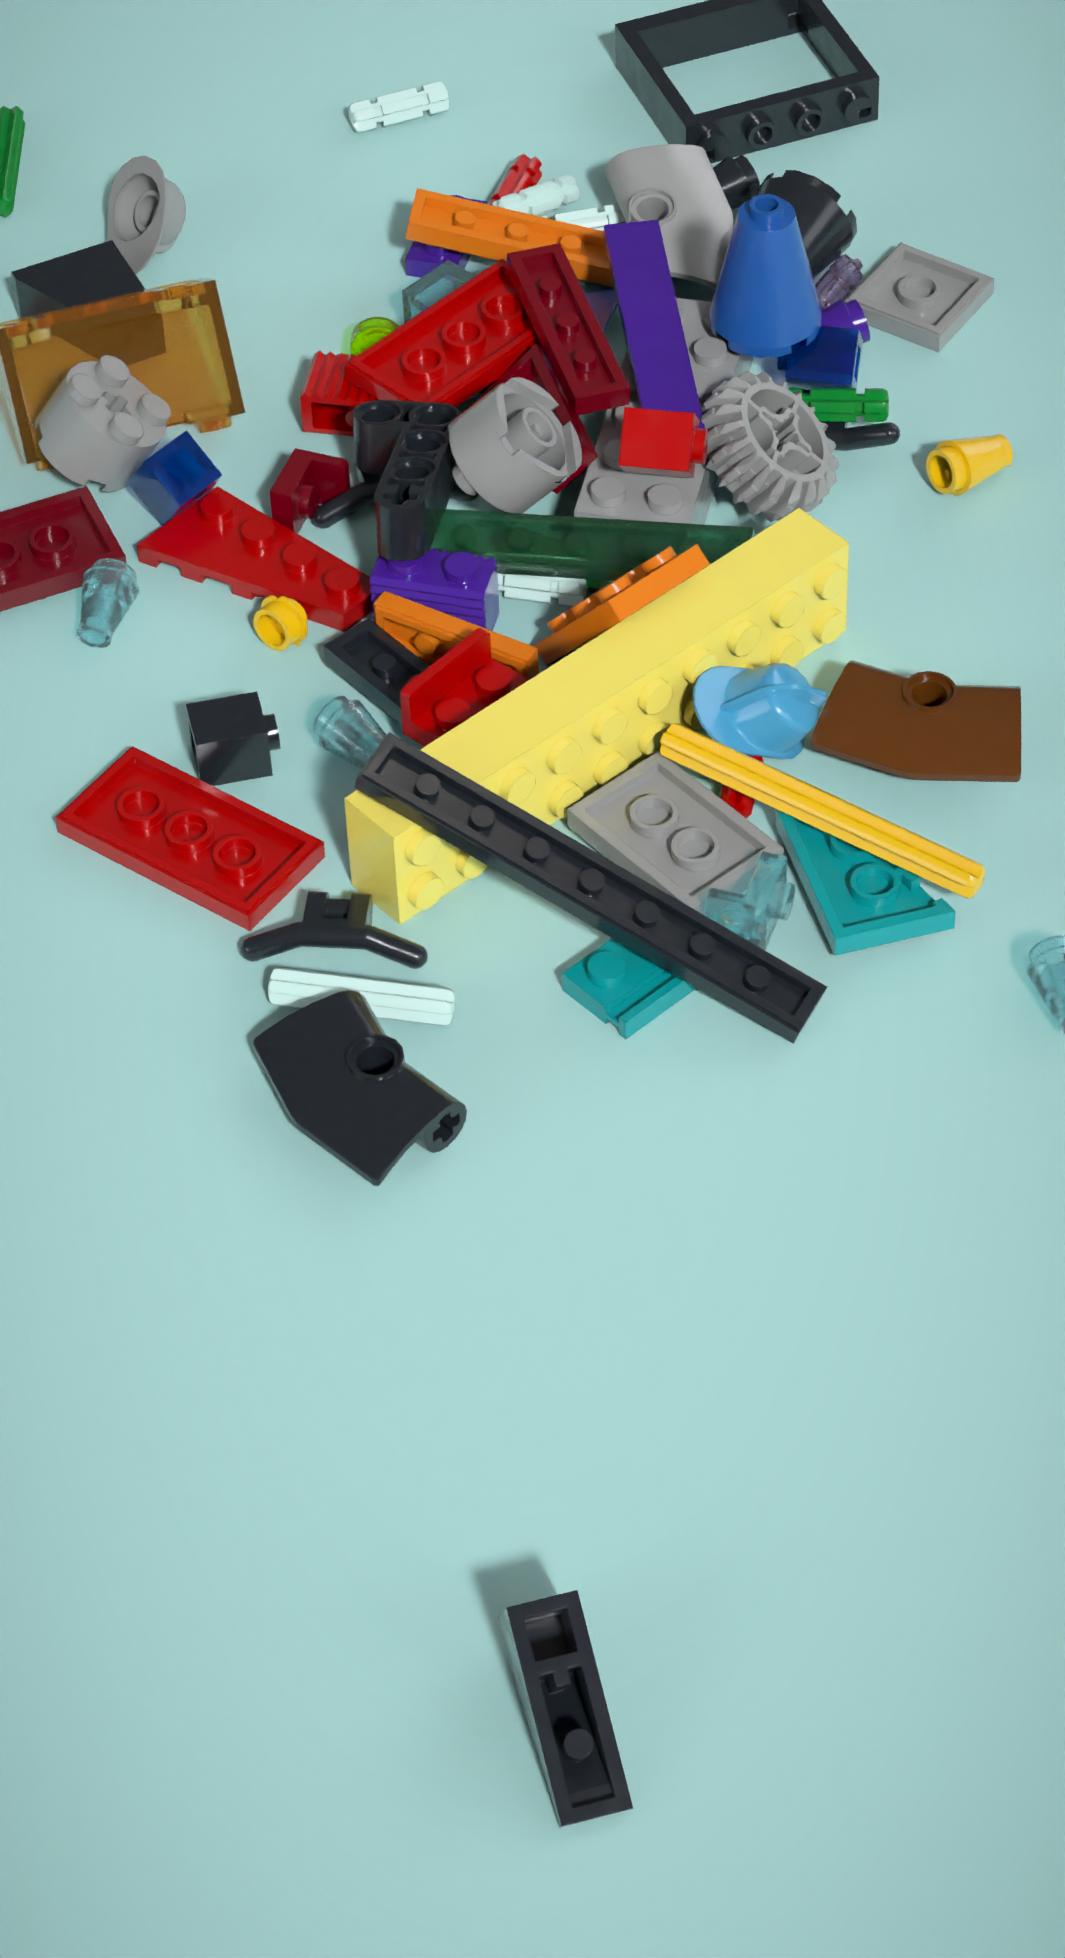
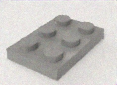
M660 751L567 809L568 827L607 859L705 916L783 866L784 848L676 763L663 757Z

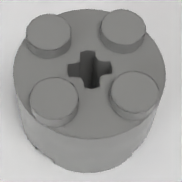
M105 355L98 362H81L69 370L35 419V429L40 426L42 434L38 445L50 464L71 481L85 487L89 480L106 484L101 491L116 492L129 485L164 437L166 422L171 416V409L164 399L152 394L139 380L130 375L129 368L123 361L114 356Z
M520 377L511 378L506 383H501L494 387L448 425L450 447L457 463L452 471L453 477L457 485L469 495H476L478 493L483 499L502 510L509 517H519L566 481L581 466L582 449L577 432L571 421L562 426L552 412L559 404L548 392L530 380Z

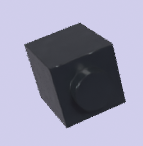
M257 691L186 704L191 749L200 780L212 786L273 776L270 751L280 749L278 727L274 713L263 715Z

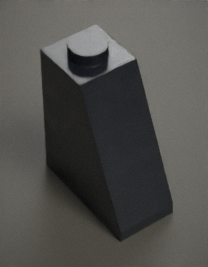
M113 240L11 272L17 314L21 321L98 362L102 356L110 355L120 359L128 368L167 356L162 313Z

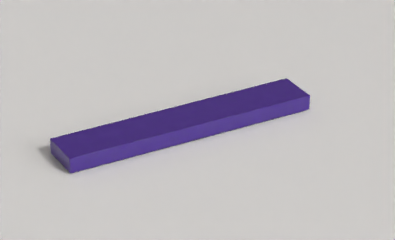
M659 220L604 225V243L639 408L695 413L700 419L699 428L705 429V425L701 422L702 411Z

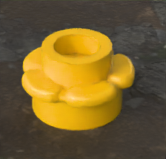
M270 595L262 601L261 609L254 615L253 623L257 635L265 645L273 650L283 651L292 644L299 646L301 640H304L308 635L306 612L294 599L284 596L277 598L274 595Z

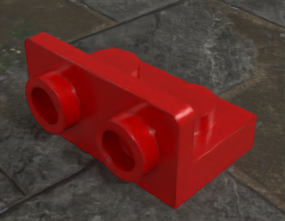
M477 628L461 642L453 644L445 655L421 674L413 676L402 688L400 701L403 734L425 747L530 679L492 658L490 633L482 628Z

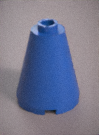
M773 194L757 195L740 206L710 306L711 332L716 338L719 333L727 339L728 348L738 354L757 358L781 357L791 354L793 344L807 338V346L815 340L821 328V305L795 210L789 202Z

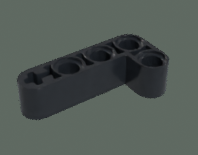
M373 400L364 402L353 410L356 467L367 474L382 475L374 494L377 552L385 559L411 561L426 555L430 550L456 484L452 471L457 463L452 454L448 425L460 415V411L455 406L438 402Z

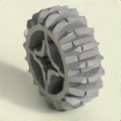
M746 371L742 375L734 376L730 381L725 380L712 391L713 395L705 400L704 406L701 408V422L705 425V429H708L707 456L710 461L706 468L716 472L721 480L719 487L726 486L733 493V502L735 504L742 501L745 502L753 516L762 512L770 522L779 518L782 519L798 508L804 512H811L823 502L822 498L829 494L831 487L837 482L834 471L839 467V462L831 454L836 448V444L826 437L825 431L828 425L819 422L814 414L815 407H808L802 400L801 391L791 392L788 390L784 379L780 378L773 381L765 371L758 375Z

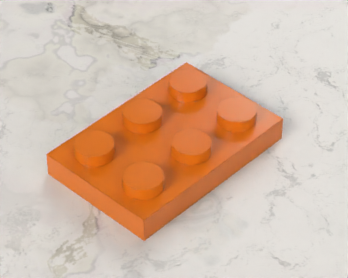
M698 544L678 556L670 546L546 623L552 634L534 646L538 648V653L545 664L548 665L621 622L710 564Z

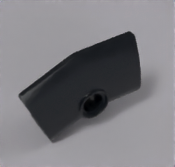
M342 991L315 1001L272 1025L253 1041L254 1052L296 1128L374 1186H379L399 1159L415 1142L432 1153L440 1152L456 1139L463 1128L467 1115L465 1104L405 1062L402 1046L396 1039L386 1035L365 996L358 991Z

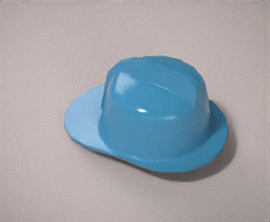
M772 663L754 669L731 666L711 667L697 678L693 688V707L700 724L713 740L746 755L777 759H793L802 752L805 736L816 725L819 715L818 709L827 701V695L824 690L811 687L806 678L796 668L785 663Z

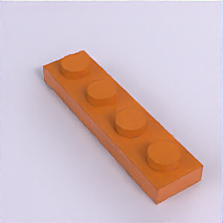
M417 188L405 239L425 243L433 247H443L473 254L485 259H504L505 261H507V253L560 243L577 279L588 283H598L614 287L604 243V231Z

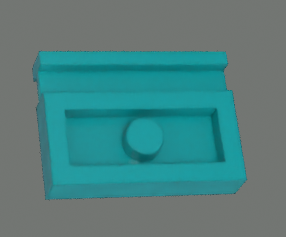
M613 938L562 973V991L605 1024L612 1022L619 1028V1035L625 1040L697 989V987Z

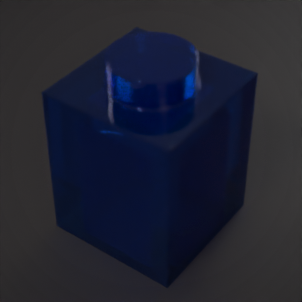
M821 326L815 340L807 346L806 338L792 345L791 354L778 357L777 370L779 372H786L785 379L789 388H803L806 390H811V388H856L857 391L863 339L859 329Z
M186 430L146 459L128 484L163 526L210 492L222 477V474Z

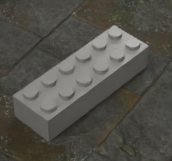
M676 297L699 403L702 408L705 400L713 395L712 391L725 380L730 381L734 376L750 371L753 357L730 350L727 339L719 333L717 338L713 335L709 316L712 302ZM626 350L621 370L630 386L629 405L610 408L606 411L595 445L598 457L588 467L575 506L574 538L575 547L639 566L670 546L678 556L694 545H699L718 475L715 471L706 468L710 461L708 456H706L705 464H695L694 478L624 472L618 466L624 407L639 408L628 352Z

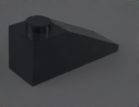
M578 1590L506 1607L498 1616L515 1687L559 1826L564 1827L633 1809Z

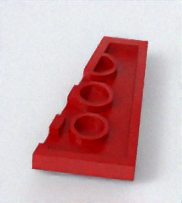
M218 486L137 544L138 559L141 563L155 568L161 562L180 568L182 577L199 583H203L207 577L231 585L232 594L249 600H253L254 597H268L270 595H274L277 598L284 596L294 599L305 610L307 620L342 632L349 630L373 611L370 576Z

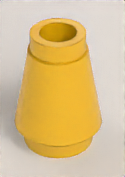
M1001 434L944 440L927 457L926 470L928 478L938 492L960 496L1003 468L1008 467L1013 460V451L1007 438Z

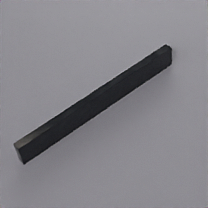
M390 732L357 776L354 786L357 790L793 1044L827 989V986Z

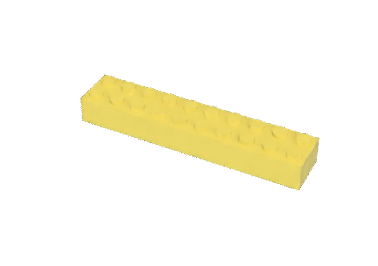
M798 508L420 750L548 825H552L559 819L567 817L568 808L660 751V739L671 724L679 723L692 730L703 728L693 707V688L697 678L709 668L731 666L754 669L772 663H785L795 667L800 660L823 645L832 643L846 631L849 542ZM359 790L344 798L352 886L361 893L372 894L373 903L398 924H402L421 910L431 908L441 897L468 879L478 877L488 867V865Z

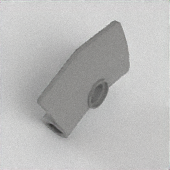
M654 145L627 150L612 158L606 167L605 174L626 222L659 220L671 278L677 277L716 288L732 234L734 219L731 207L705 150L695 145Z

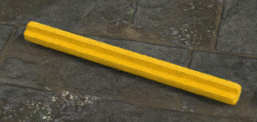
M679 723L671 724L660 739V753L663 757L966 899L973 898L983 885L985 868L982 864Z

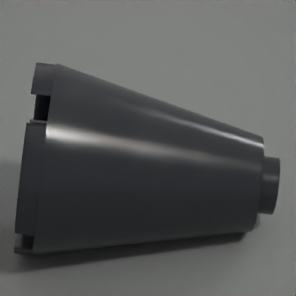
M786 170L782 177L774 178V173L766 176L759 186L756 196L773 194L786 200L793 206L812 276L815 279L850 247L857 233L856 217L852 210L846 216L837 204L841 195L833 187L817 177L797 170Z

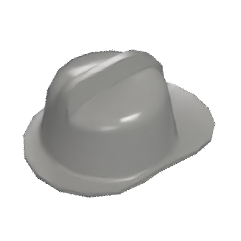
M147 156L130 159L115 176L109 192L107 241L113 240L135 274L145 268L155 253L166 252L174 245L185 221L186 204L184 195L175 183L165 178L164 172L156 160Z

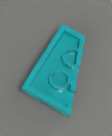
M776 810L777 830L835 956L955 928L956 911L943 898L935 901L920 887L919 876Z

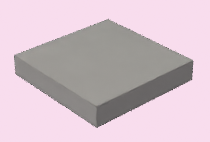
M899 243L850 294L844 303L856 299L864 312L869 326L939 353L991 297L994 292V278Z

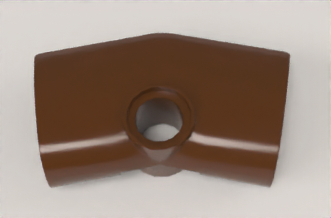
M852 660L845 666L822 710L811 737V748L911 780L1018 782L1021 779V687L955 685L948 676L939 672H918L907 677Z

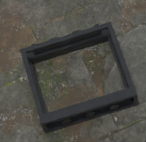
M708 0L615 24L616 68L668 144L702 147L706 151L710 163L722 161L727 156L734 158L878 120L879 75L822 0ZM802 32L835 78L694 115L663 68Z

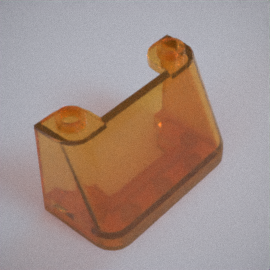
M197 278L0 323V383L23 461L26 464L35 462L37 471L49 470L54 467L45 458L38 445L42 434L40 426L35 429L36 417L74 365L86 361L98 362L105 355L114 356L123 361L129 368L130 375L139 380L152 394L161 397L167 402L171 409V416L166 422V427L183 423H198L200 433L210 432L232 426L231 416L245 413L215 279Z

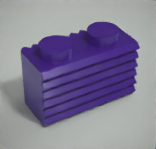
M436 548L428 551L426 555L419 559L411 561H392L381 557L380 554L370 577V593H372L371 601L373 602L372 618L374 622V602L384 591L493 631L499 615L497 561L493 556L485 559L482 555L476 557L469 552L458 551L450 554L448 550L439 552Z

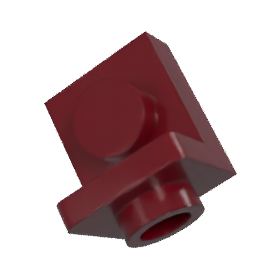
M295 448L270 490L272 519L298 534L306 519L313 518V513L319 507V504H324L350 489L348 461L344 458Z

